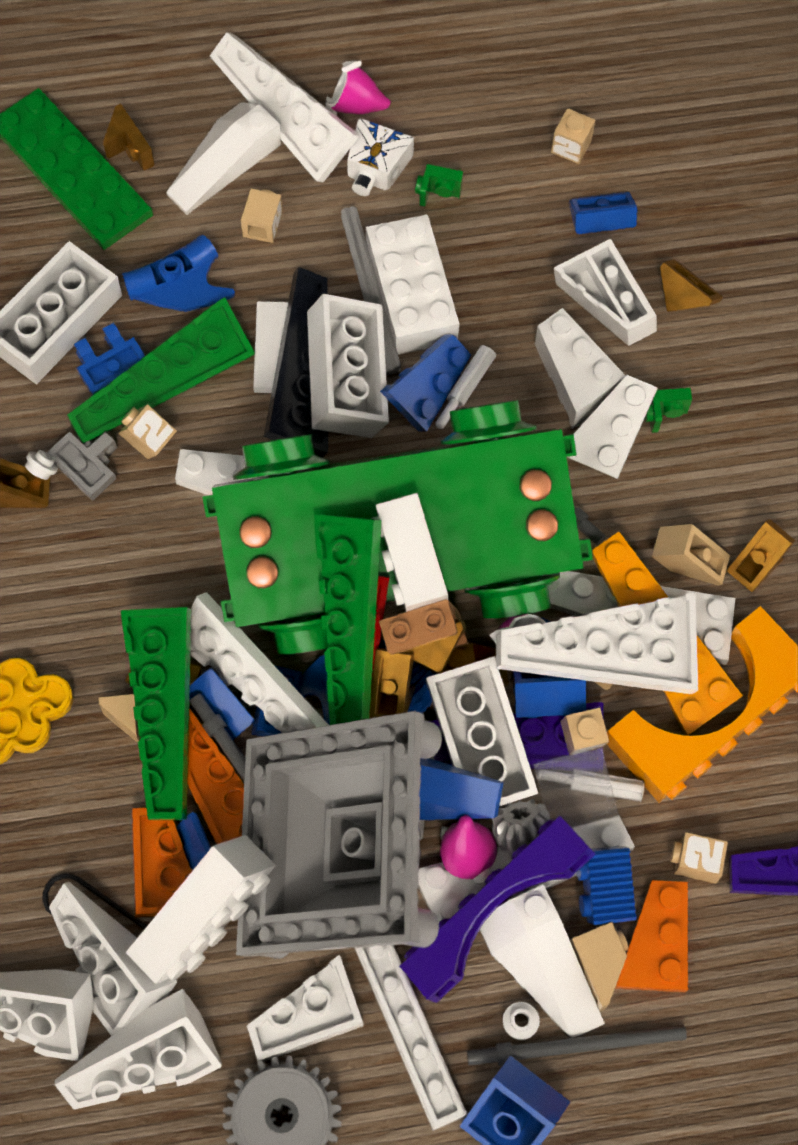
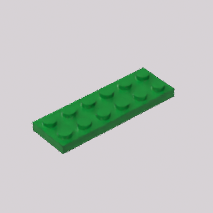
M39 88L0 113V138L103 250H106L153 216L152 208Z

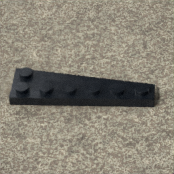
M298 267L293 274L263 437L276 440L311 434L314 454L323 458L328 453V431L312 429L307 311L322 294H328V278Z

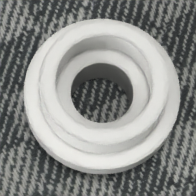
M38 450L37 453L31 451L26 456L28 460L25 464L26 469L38 478L48 480L50 475H55L58 471L57 466L54 464L56 460L45 451Z
M516 1002L506 1009L503 1015V1026L507 1034L512 1038L525 1040L532 1037L538 1030L540 1019L538 1012L532 1005L525 1002ZM524 1014L528 1018V1024L524 1027L518 1026L515 1023V1016Z

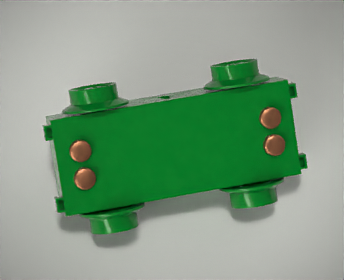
M519 400L450 411L453 432L440 441L443 446L330 464L329 459L314 454L311 434L243 445L242 451L245 467L233 475V480H245L215 484L212 487L213 494L202 496L206 518L217 516L231 598L221 599L224 622L235 621L236 627L258 624L259 628L274 632L277 653L279 654L303 653L328 648L327 631L322 629L321 616L325 615L324 594H320L319 580H323L321 559H317L314 514L372 519V517L378 516L377 504L415 493L419 497L447 592L464 589L465 593L480 597L482 616L487 619L531 614L550 608L548 586L560 578V572L584 569L583 561L593 560L590 539H579L567 457L577 456L574 435L568 434L563 436L562 429L555 428L528 432L536 430L537 425L522 421ZM381 537L378 576L390 578L386 602L395 601L391 585L397 584L394 570L387 572L381 552L387 550L384 537Z

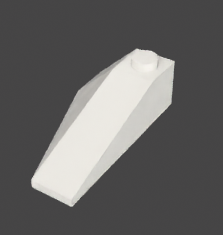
M241 102L216 121L166 191L167 196L188 215L281 145L280 124L260 104Z
M70 882L63 883L49 909L65 946L74 950L80 964L76 972L91 974L94 997L93 1012L112 1036L148 1007L168 997L177 980L172 981L169 978L155 984L126 954L137 938Z
M544 884L516 896L497 907L484 922L480 932L491 955L498 963H501L515 978V981L540 1004L544 1012L569 1038H577L604 1025L605 1023L568 935Z
M59 969L0 972V1031L4 1032L3 1038L15 1042L18 1038L35 1046V1052L47 1057L80 1061L83 1056L94 1007L91 974Z
M182 989L144 1010L55 1079V1086L73 1109H79L118 1100L121 1094L142 1089L143 1094L154 1092L155 1086L171 1082H177V1086L189 1084L222 1067V1061L201 1013Z

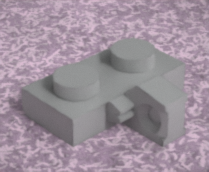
M69 431L47 452L56 460L54 464L92 501L117 479L107 465L110 462L108 457L118 446L115 440L106 432L93 444L90 441L82 444Z

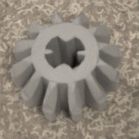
M534 799L528 802L519 800L514 804L508 803L505 805V808H500L498 816L492 819L493 835L496 838L497 844H499L500 850H509L512 855L521 845H529L539 836L537 832L540 827L552 818H550L545 804H536Z

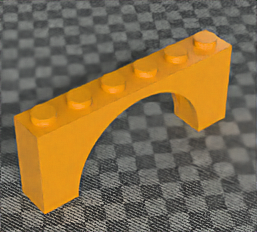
M761 606L737 624L731 634V640L744 659L749 679L747 702L743 712L736 720L713 733L685 736L661 730L648 723L632 710L607 731L609 739L607 745L638 780L644 781L645 788L658 803L667 796L671 800L676 798L686 789L687 786L684 782L692 775L697 779L712 767L713 764L710 762L712 758L718 753L722 757L726 756L738 745V742L735 740L743 732L748 736L751 735L764 723L760 719L769 711L773 715L776 714L789 702L786 696L794 690L798 693V645Z

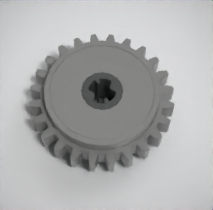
M277 1056L272 1057V1066L266 1067L263 1061L260 1060L258 1061V1072L254 1074L252 1070L247 1068L245 1073L248 1079L245 1082L239 1079L234 1081L239 1089L238 1093H227V1098L233 1102L232 1107L223 1108V1113L231 1116V1121L223 1123V1128L225 1130H233V1135L226 1139L228 1145L236 1143L238 1145H326L328 1141L336 1143L338 1141V1137L331 1133L332 1128H339L342 1125L341 1121L333 1119V1114L342 1111L341 1106L331 1104V1101L338 1096L336 1090L327 1092L325 1088L330 1084V1079L327 1077L319 1081L317 1077L320 1069L316 1066L311 1072H308L306 1070L307 1061L304 1059L298 1067L293 1066L292 1056L287 1057L285 1065L279 1064ZM284 1108L289 1109L288 1115L293 1117L291 1123L284 1122L281 1127H277L275 1125L277 1123L276 1119L272 1118L275 1112L281 1113Z

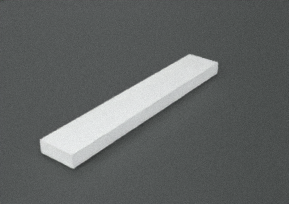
M394 945L354 947L432 1130H437L467 1116V1112L408 977L399 967L401 961Z

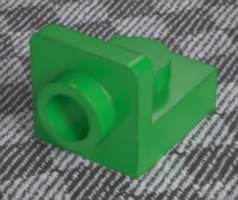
M427 164L424 176L418 175L415 187V194H420L419 206L426 207L429 192L446 198H460L463 171Z
M691 388L657 390L644 419L645 422H650L651 433L659 432L662 415L668 418H676L688 413L692 402Z

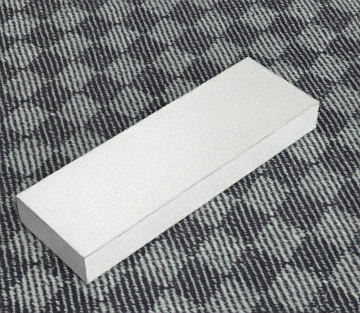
M257 302L254 393H272L288 302Z

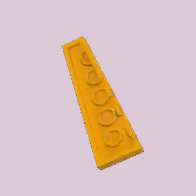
M619 531L592 550L593 559L611 594L615 597L618 607L631 604L640 605L668 597ZM698 636V691L694 694L663 691L685 736H689L743 696Z

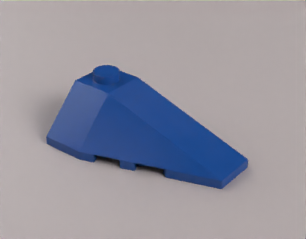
M420 758V820L460 819L464 815H468L471 819L496 818L498 816L504 782L431 758Z

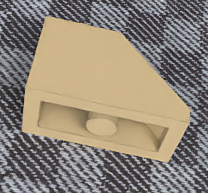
M693 524L660 527L652 557L669 571L714 585L723 584L730 558L726 551Z
M612 922L574 937L570 941L599 1011L605 1010L610 1003L627 957L625 951L629 949L623 932L620 929L615 930Z

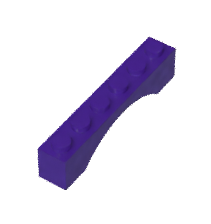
M561 816L556 820L550 819L545 822L538 830L539 836L529 845L523 844L516 849L511 856L512 861L504 869L501 870L499 868L493 871L484 881L486 885L476 895L472 893L459 903L458 912L450 919L445 918L438 923V935L430 946L425 948L413 946L405 954L406 960L399 967L427 1000L434 1003L439 1002L463 979L466 960L473 940L484 922L497 907L514 894L532 885L551 880L570 879L596 855Z

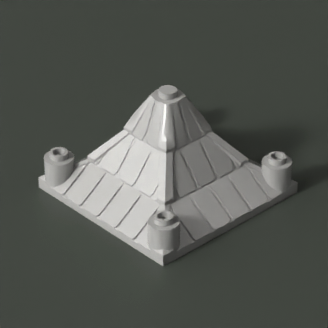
M412 711L246 740L242 836L247 835L276 866L268 875L271 879L268 885L257 895L252 894L246 901L249 907L238 918L236 955L281 959L288 953L379 945L404 944L425 948L435 941L439 930L436 915L430 910L418 908L417 890L421 857L418 828L420 822V758L428 759L438 752L441 746L442 735L437 725L424 720V714Z

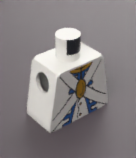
M359 118L355 132L360 137L350 148L347 161L348 176L355 179L352 185L353 191L358 195L368 196L373 186L383 190L390 189L413 157L414 137Z

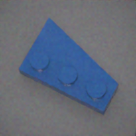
M444 334L420 355V360L415 365L403 370L399 374L400 378L392 385H386L380 392L417 431L427 432L471 357V353L453 334Z

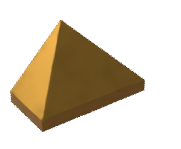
M675 259L663 262L660 270L667 312L710 306L722 300L723 296Z
M465 622L456 623L458 632L454 636L404 652L414 654L413 660L441 673L466 630Z

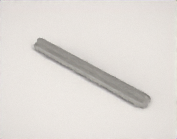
M354 206L343 208L341 210V219L364 301L382 305L386 375L397 374L401 370V364L358 210Z

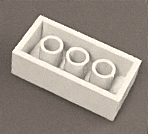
M428 214L366 227V242L398 355L428 349L444 334H453L458 339L459 321Z
M69 241L0 311V358L37 385L74 346V343L78 342L122 296L118 276Z
M322 294L307 311L312 429L372 438L389 423L388 399L380 392L387 385L382 305Z
M495 657L427 677L425 681L452 766L504 782L499 806L539 794L499 669H496Z
M247 835L214 845L131 945L126 954L155 984L169 978L174 981L186 970L189 973L193 972L205 960L204 951L209 946H215L226 935L227 931L224 927L229 921L237 920L247 910L249 905L246 901L252 894L257 895L268 885L271 880L268 875L276 865Z

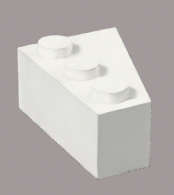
M611 239L554 267L556 285L628 346L657 332V315Z
M563 308L538 325L535 346L549 378L553 380L558 392L557 396L560 403H563L573 430L588 419L626 375Z
M415 493L377 504L378 516L372 517V519L382 520L381 537L385 539L387 550L381 552L387 572L394 570L397 584L391 586L397 606L403 604L405 612L448 599V593L418 494Z

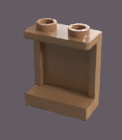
M448 599L380 620L379 624L388 653L395 655L454 636L458 632L456 623L463 621L459 610ZM464 631L455 649L469 645L466 631Z

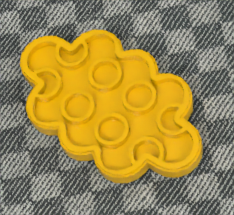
M9 658L0 663V765L7 762L15 751L26 754L42 749L47 744L51 735L50 721L65 716L73 704V692L64 678L54 674L38 676L33 665L21 658Z

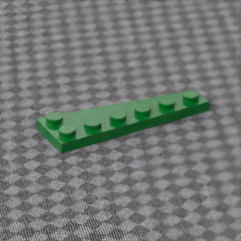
M224 297L67 414V418L79 440L84 444L122 425V419L133 407L138 410L148 404L153 409L254 356L255 352Z
M314 514L317 559H321L323 580H319L320 594H324L325 615L321 616L322 629L327 631L328 649L324 652L325 668L328 675L327 694L330 725L369 719L382 520Z
M188 607L121 610L125 649L129 655L131 670L129 680L130 686L133 687L135 707H133L134 718L137 720L140 740L138 741L140 760L142 761L141 771L148 820H187L191 609Z

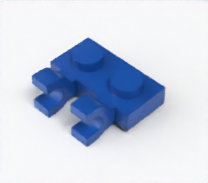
M114 323L102 328L105 334L104 339L111 350L96 357L86 338L74 343V347L77 350L76 354L83 364L77 367L78 374L92 396L145 357L134 337L125 342Z

